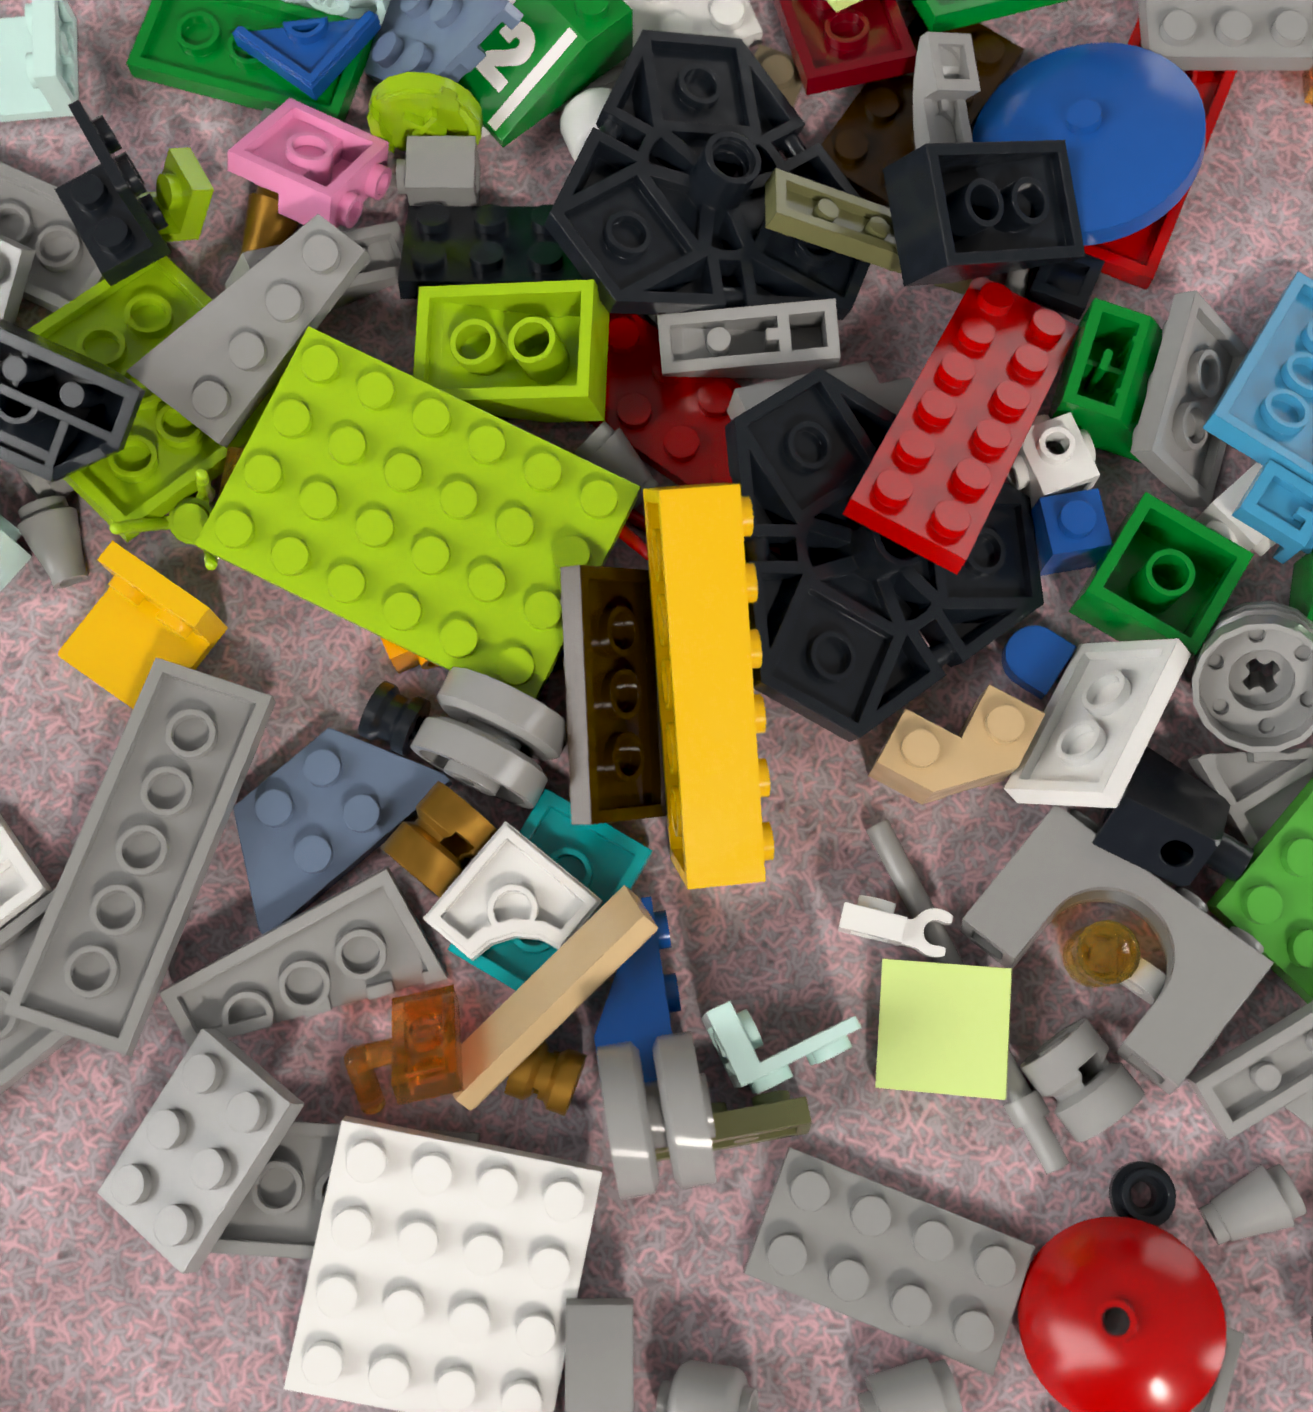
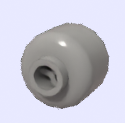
M687 1360L678 1368L673 1381H662L657 1396L656 1412H758V1391L756 1388L749 1387L746 1374L741 1369L734 1366Z

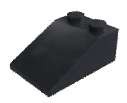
M1065 140L926 143L883 168L904 286L953 283L1069 262L1085 257Z

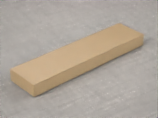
M627 886L621 887L442 1063L456 1101L470 1111L475 1109L657 931L658 926L640 898Z

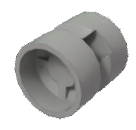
M1082 1018L1061 1030L1029 1055L1020 1065L1022 1072L1042 1097H1055L1058 1101L1054 1112L1076 1142L1080 1143L1093 1138L1112 1126L1130 1112L1144 1096V1090L1122 1062H1108L1106 1056L1109 1046L1087 1018Z

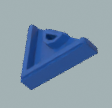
M367 11L358 19L329 22L327 17L283 22L284 27L257 31H248L243 26H239L232 34L237 46L316 101L381 29L378 15L372 11Z

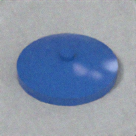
M1108 42L1088 43L1046 54L1023 66L1008 77L995 90L982 108L975 123L972 140L973 142L1065 140L1083 245L1088 246L1111 242L1140 231L1165 215L1181 200L1194 182L1201 167L1206 142V120L1203 102L1197 88L1185 72L1172 61L1151 50L1134 45Z

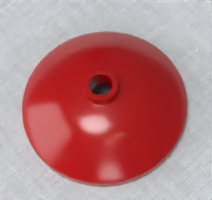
M1111 1216L1088 1219L1065 1228L1051 1238L1036 1254L1027 1270L1020 1291L1018 1324L1027 1360L1044 1388L1070 1412H1190L1209 1393L1221 1370L1226 1350L1227 1326L1218 1289L1200 1259L1179 1239L1153 1224L1133 1218ZM1113 1307L1122 1308L1130 1319L1129 1329L1120 1336L1111 1334L1104 1325V1315Z

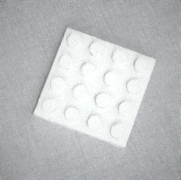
M345 1116L340 1125L284 1389L400 1412H554L565 1359L566 1299L577 1298L603 1172L602 1166Z

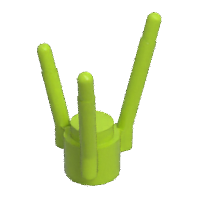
M203 468L196 470L197 496L184 498L169 512V516L113 522L109 526L110 532L117 535L170 529L178 540L185 544L194 545L215 506V503L212 501L216 493L214 488L211 487L208 472ZM204 551L205 567L208 570H215L218 566V557Z

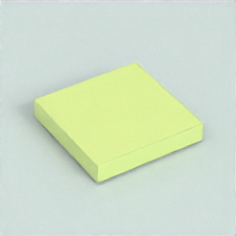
M882 959L875 1088L1006 1100L1012 968Z

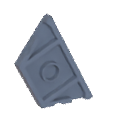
M390 0L381 29L373 38L364 73L378 84L387 77L405 72L432 73L452 79L457 83L487 56L479 44L501 22L513 30L520 23L524 14L508 0Z
M328 727L233 807L260 933L264 934L302 913L381 846L403 821L409 822L417 815V804L437 781H440L449 788L452 785L449 778L442 772Z

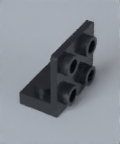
M78 99L69 104L68 107L101 164L55 188V191L100 273L108 284L112 286L172 253L160 233V230L168 227L169 224L150 193L140 198L141 194L147 192L144 186L145 183L126 151L115 156L114 153L122 149V146L103 115L92 120Z

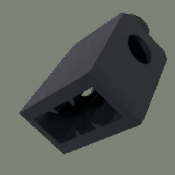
M1147 746L1117 808L1105 809L1092 844L1180 887L1189 886L1204 865L1235 882L1246 869L1254 853V849L1224 832L1230 809L1228 801Z

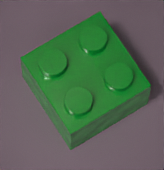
M1145 492L1123 519L1111 539L1113 545L1096 564L1068 612L1119 642L1179 638L1191 653L1190 660L1199 651L1254 554Z

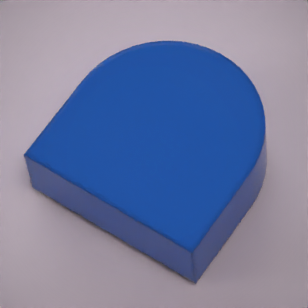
M1035 625L1026 626L1016 631L1007 641L1002 650L1001 662L1006 675L1011 681L1042 700L1077 646L1048 628Z

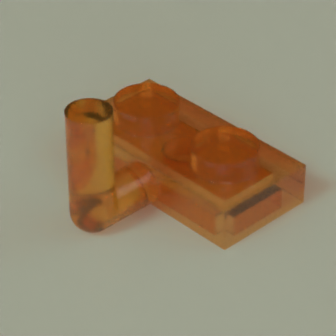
M454 985L392 998V1038L352 1046L345 1052L344 1064L363 1113L375 1114L385 1107L386 1100L374 1068L391 1065V1087L398 1105L464 1091L460 1009Z

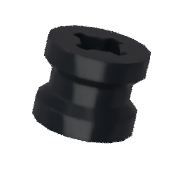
M384 681L376 688L364 709L358 734L370 741L380 738L390 744L393 752L406 756L412 750L410 746L424 719L429 717L431 703L420 696L412 699L400 694L399 688L396 685Z

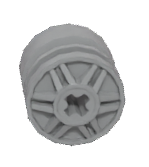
M1274 601L1245 602L1226 610L1218 616L1199 651L1194 656L1192 673L1193 705L1204 726L1224 744L1250 753L1279 752L1304 742L1313 734V622L1298 609ZM1256 658L1263 665L1272 661L1273 674L1265 677L1260 671L1250 674L1249 661Z

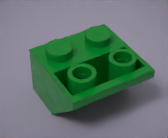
M1094 298L1078 325L1080 327L1070 345L1048 415L1052 419L1071 412L1079 430L1085 429L1089 433L1095 448L1140 462L1130 452L1132 436L1135 427L1139 423L1147 395L1148 378L1154 370L1162 341V329L1152 316Z

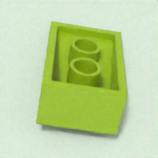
M594 279L419 287L413 377L494 416L539 422L605 421L610 313L599 299L598 287Z

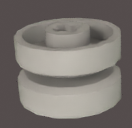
M453 667L436 696L442 709L453 719L442 716L425 718L410 748L430 764L479 792L494 796L516 806L528 809L534 808L548 779L539 764L531 758L545 761L560 757L568 741L566 720L535 698L508 684L466 668Z
M691 1031L657 1036L652 1047L657 1081L644 1083L639 1050L631 1041L597 1047L598 1069L616 1183L621 1200L654 1195L660 1184L655 1151L657 1148H669L673 1178L682 1189L716 1184L711 1138L716 1137L706 1076L705 1073H699Z

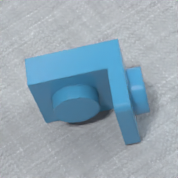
M1270 459L1261 467L1231 516L1279 544L1272 558L1284 564L1300 550L1306 554L1313 550V485Z

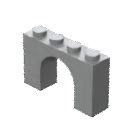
M1055 805L962 918L960 932L1005 968L1013 969L1048 924L1060 913L1075 905L1088 902H1106L1122 906L1141 917L1151 927L1160 941L1165 957L1166 977L1162 990L1154 1004L1115 1053L1170 1095L1182 1084L1274 962L1262 954L1264 952L1263 946L1252 935L1234 926H1231L1228 930L1207 914L1209 911L1207 905L1191 891L1183 887H1176L1173 890L1154 876L1153 873L1092 844L1098 825L1088 816L1077 810H1071L1068 813L1058 805Z

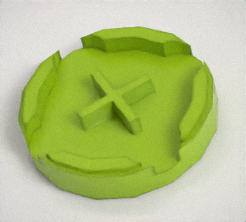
M405 72L390 76L374 87L369 101L367 120L372 135L388 141V151L392 153L395 152V147L406 152L407 136H475L477 145L482 136L483 117L481 105L469 90L449 78L424 72Z

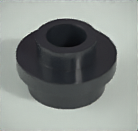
M1134 1161L1123 1165L1113 1175L1109 1186V1199L1118 1217L1133 1218L1158 1227L1172 1215L1176 1204V1191L1171 1178L1162 1168L1153 1163ZM1138 1182L1146 1183L1151 1191V1199L1143 1207L1136 1206L1131 1198V1190Z

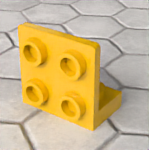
M112 540L97 559L113 575V578L108 583L110 587L59 649L58 656L134 709L156 657L196 670L228 627L208 606Z

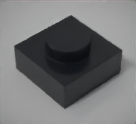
M1085 254V257L1078 260L1041 266L1026 299L1080 320L1105 261Z

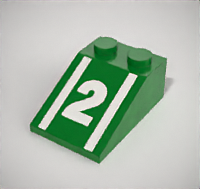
M508 0L524 14L520 23L511 30L501 22L479 44L487 56L471 72L465 74L457 82L469 90L481 105L483 126L503 148L630 55L633 49V11L623 0Z

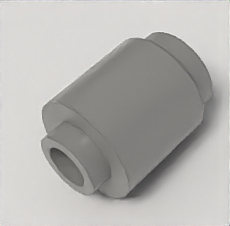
M925 1357L865 1376L867 1391L857 1394L861 1412H963L955 1380L944 1359L930 1363Z

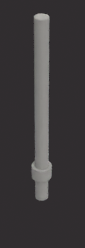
M888 819L868 828L866 832L911 918L917 917L927 909L934 908ZM938 922L928 923L924 928L926 941L932 945L946 948L944 957L933 958V960L938 963L964 964L944 925ZM1009 1049L1008 1102L1003 1106L1015 1129L1022 1127L1045 1173L1055 1172L1068 1165L1069 1161L1045 1115L1050 1113L1039 1092L1036 1089H1030Z

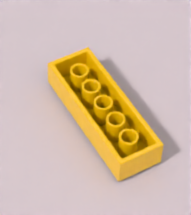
M708 483L643 488L670 859L688 890L765 882V861L774 859V838L770 822H762L761 798L769 797L770 774L766 759H758L756 734L765 733L766 711L762 694H754L752 669L761 668L762 647L758 629H750L748 603H756L758 597L756 569L753 563H745L744 537L752 536L754 527L751 499L749 496L741 497L740 484Z

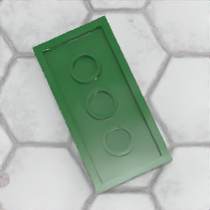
M152 0L126 65L132 77L263 111V109L269 108L276 110L286 100L291 98L345 122L365 69L373 38L315 101L237 46L232 33L239 26H243L248 31L282 28L284 27L283 22L327 17L329 22L350 20L349 18L280 0Z

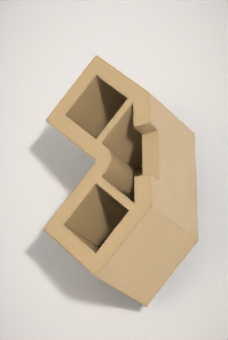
M990 684L975 701L958 736L905 708L894 725L868 776L920 804H926L959 792L1004 781L1019 767L1045 713Z

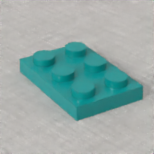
M548 789L544 790L519 831L603 901L600 908L624 885L632 890L653 854V850L606 823L571 825V803ZM515 938L491 946L474 961L452 943L447 950L516 991L558 949L541 940Z

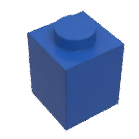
M1099 488L1040 497L1031 510L1040 576L1095 567L1113 545Z

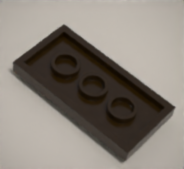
M919 13L916 14L907 27L916 52L920 36L930 32ZM980 23L943 31V33L971 34L981 91L965 100L970 129L975 125L982 108L990 96L1015 69L1024 51L1022 47ZM914 72L867 82L821 144L861 198L888 208L890 207L883 168L916 150L913 126Z
M590 565L560 567V603L563 619V668L566 688V733L568 736L571 825H593L667 816L649 570Z

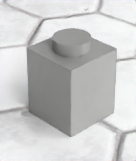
M407 136L406 159H397L396 184L398 194L407 195L410 206H425L428 204L480 206L481 164L475 136Z

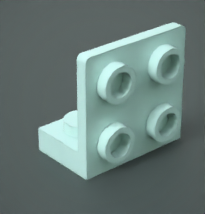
M32 0V3L25 4V16L0 18V122L74 116L68 105L79 99L77 19L67 0Z
M728 1001L707 1011L701 1018L733 1087L739 1088L748 1084L753 1094H759L793 1077L788 1066L791 1062L806 1056L811 1066L816 1063H822L852 1048L853 1046L847 1035L862 1028L855 1015L759 1061L754 1050L764 1044L747 1009L736 1013L731 1002Z

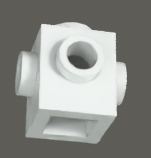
M1071 412L1052 419L1046 414L1036 416L1008 473V482L1017 490L1021 489L1022 493L1030 497L1031 508L1034 507L1040 497L1092 489L1100 476L1095 464L1096 451L1093 441L1085 429L1079 430Z

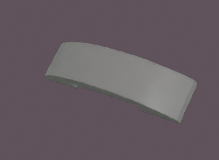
M926 32L920 36L913 83V126L916 149L926 143L973 142L965 100L980 92L981 89L971 34Z

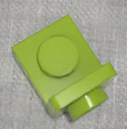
M190 147L169 148L163 172L157 177L156 191L145 192L140 195V198L150 193L164 215L169 226L160 230V233L166 242L198 240L214 188Z

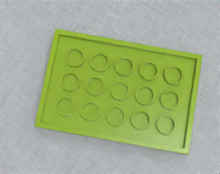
M308 326L194 545L449 671L453 667L466 668L499 680L538 700L564 648L563 619L560 603V567L574 565L604 567L641 493V486Z

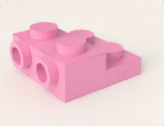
M291 98L286 100L228 150V171L252 181L262 188L278 193V213L303 225L319 214L336 228L340 225L348 229L352 228L361 215L363 202L368 197L381 200L389 188L392 176L391 169L387 167L388 141Z

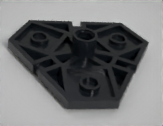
M642 30L597 119L596 125L598 129L592 128L544 226L584 280H595L599 299L609 313L657 315L658 312L672 314L836 298L837 320H843L854 306L871 263L767 229L765 226V183L774 169L778 168L860 197L820 142L809 148L805 146L799 138V134L806 124L741 38ZM779 151L782 152V154L785 156L787 160H784L782 158V156L779 154ZM722 278L729 279L730 286H723Z
M817 368L735 417L725 426L729 474L732 478V484H740L741 497L749 496L753 509L752 536L744 537L746 563L754 564L758 583L757 602L748 603L750 629H758L762 647L761 668L752 669L753 689L851 742L867 734L945 677L946 673L942 667L945 665L954 667L964 663L1044 604L1030 497L1004 482L966 562L957 575L843 515L854 491L897 415L823 369ZM770 547H780L781 561H771ZM919 630H920V632L922 633V635L924 636L925 640L927 641V643L929 644L930 647H928V645L926 644V642L924 641V639H923L922 636L920 635Z

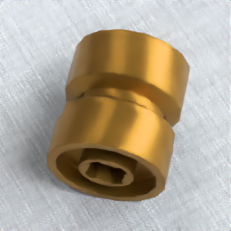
M437 781L417 804L418 819L415 822L403 821L380 848L440 898L464 870L462 862L465 858L473 859L495 834L497 829L464 799L446 785Z

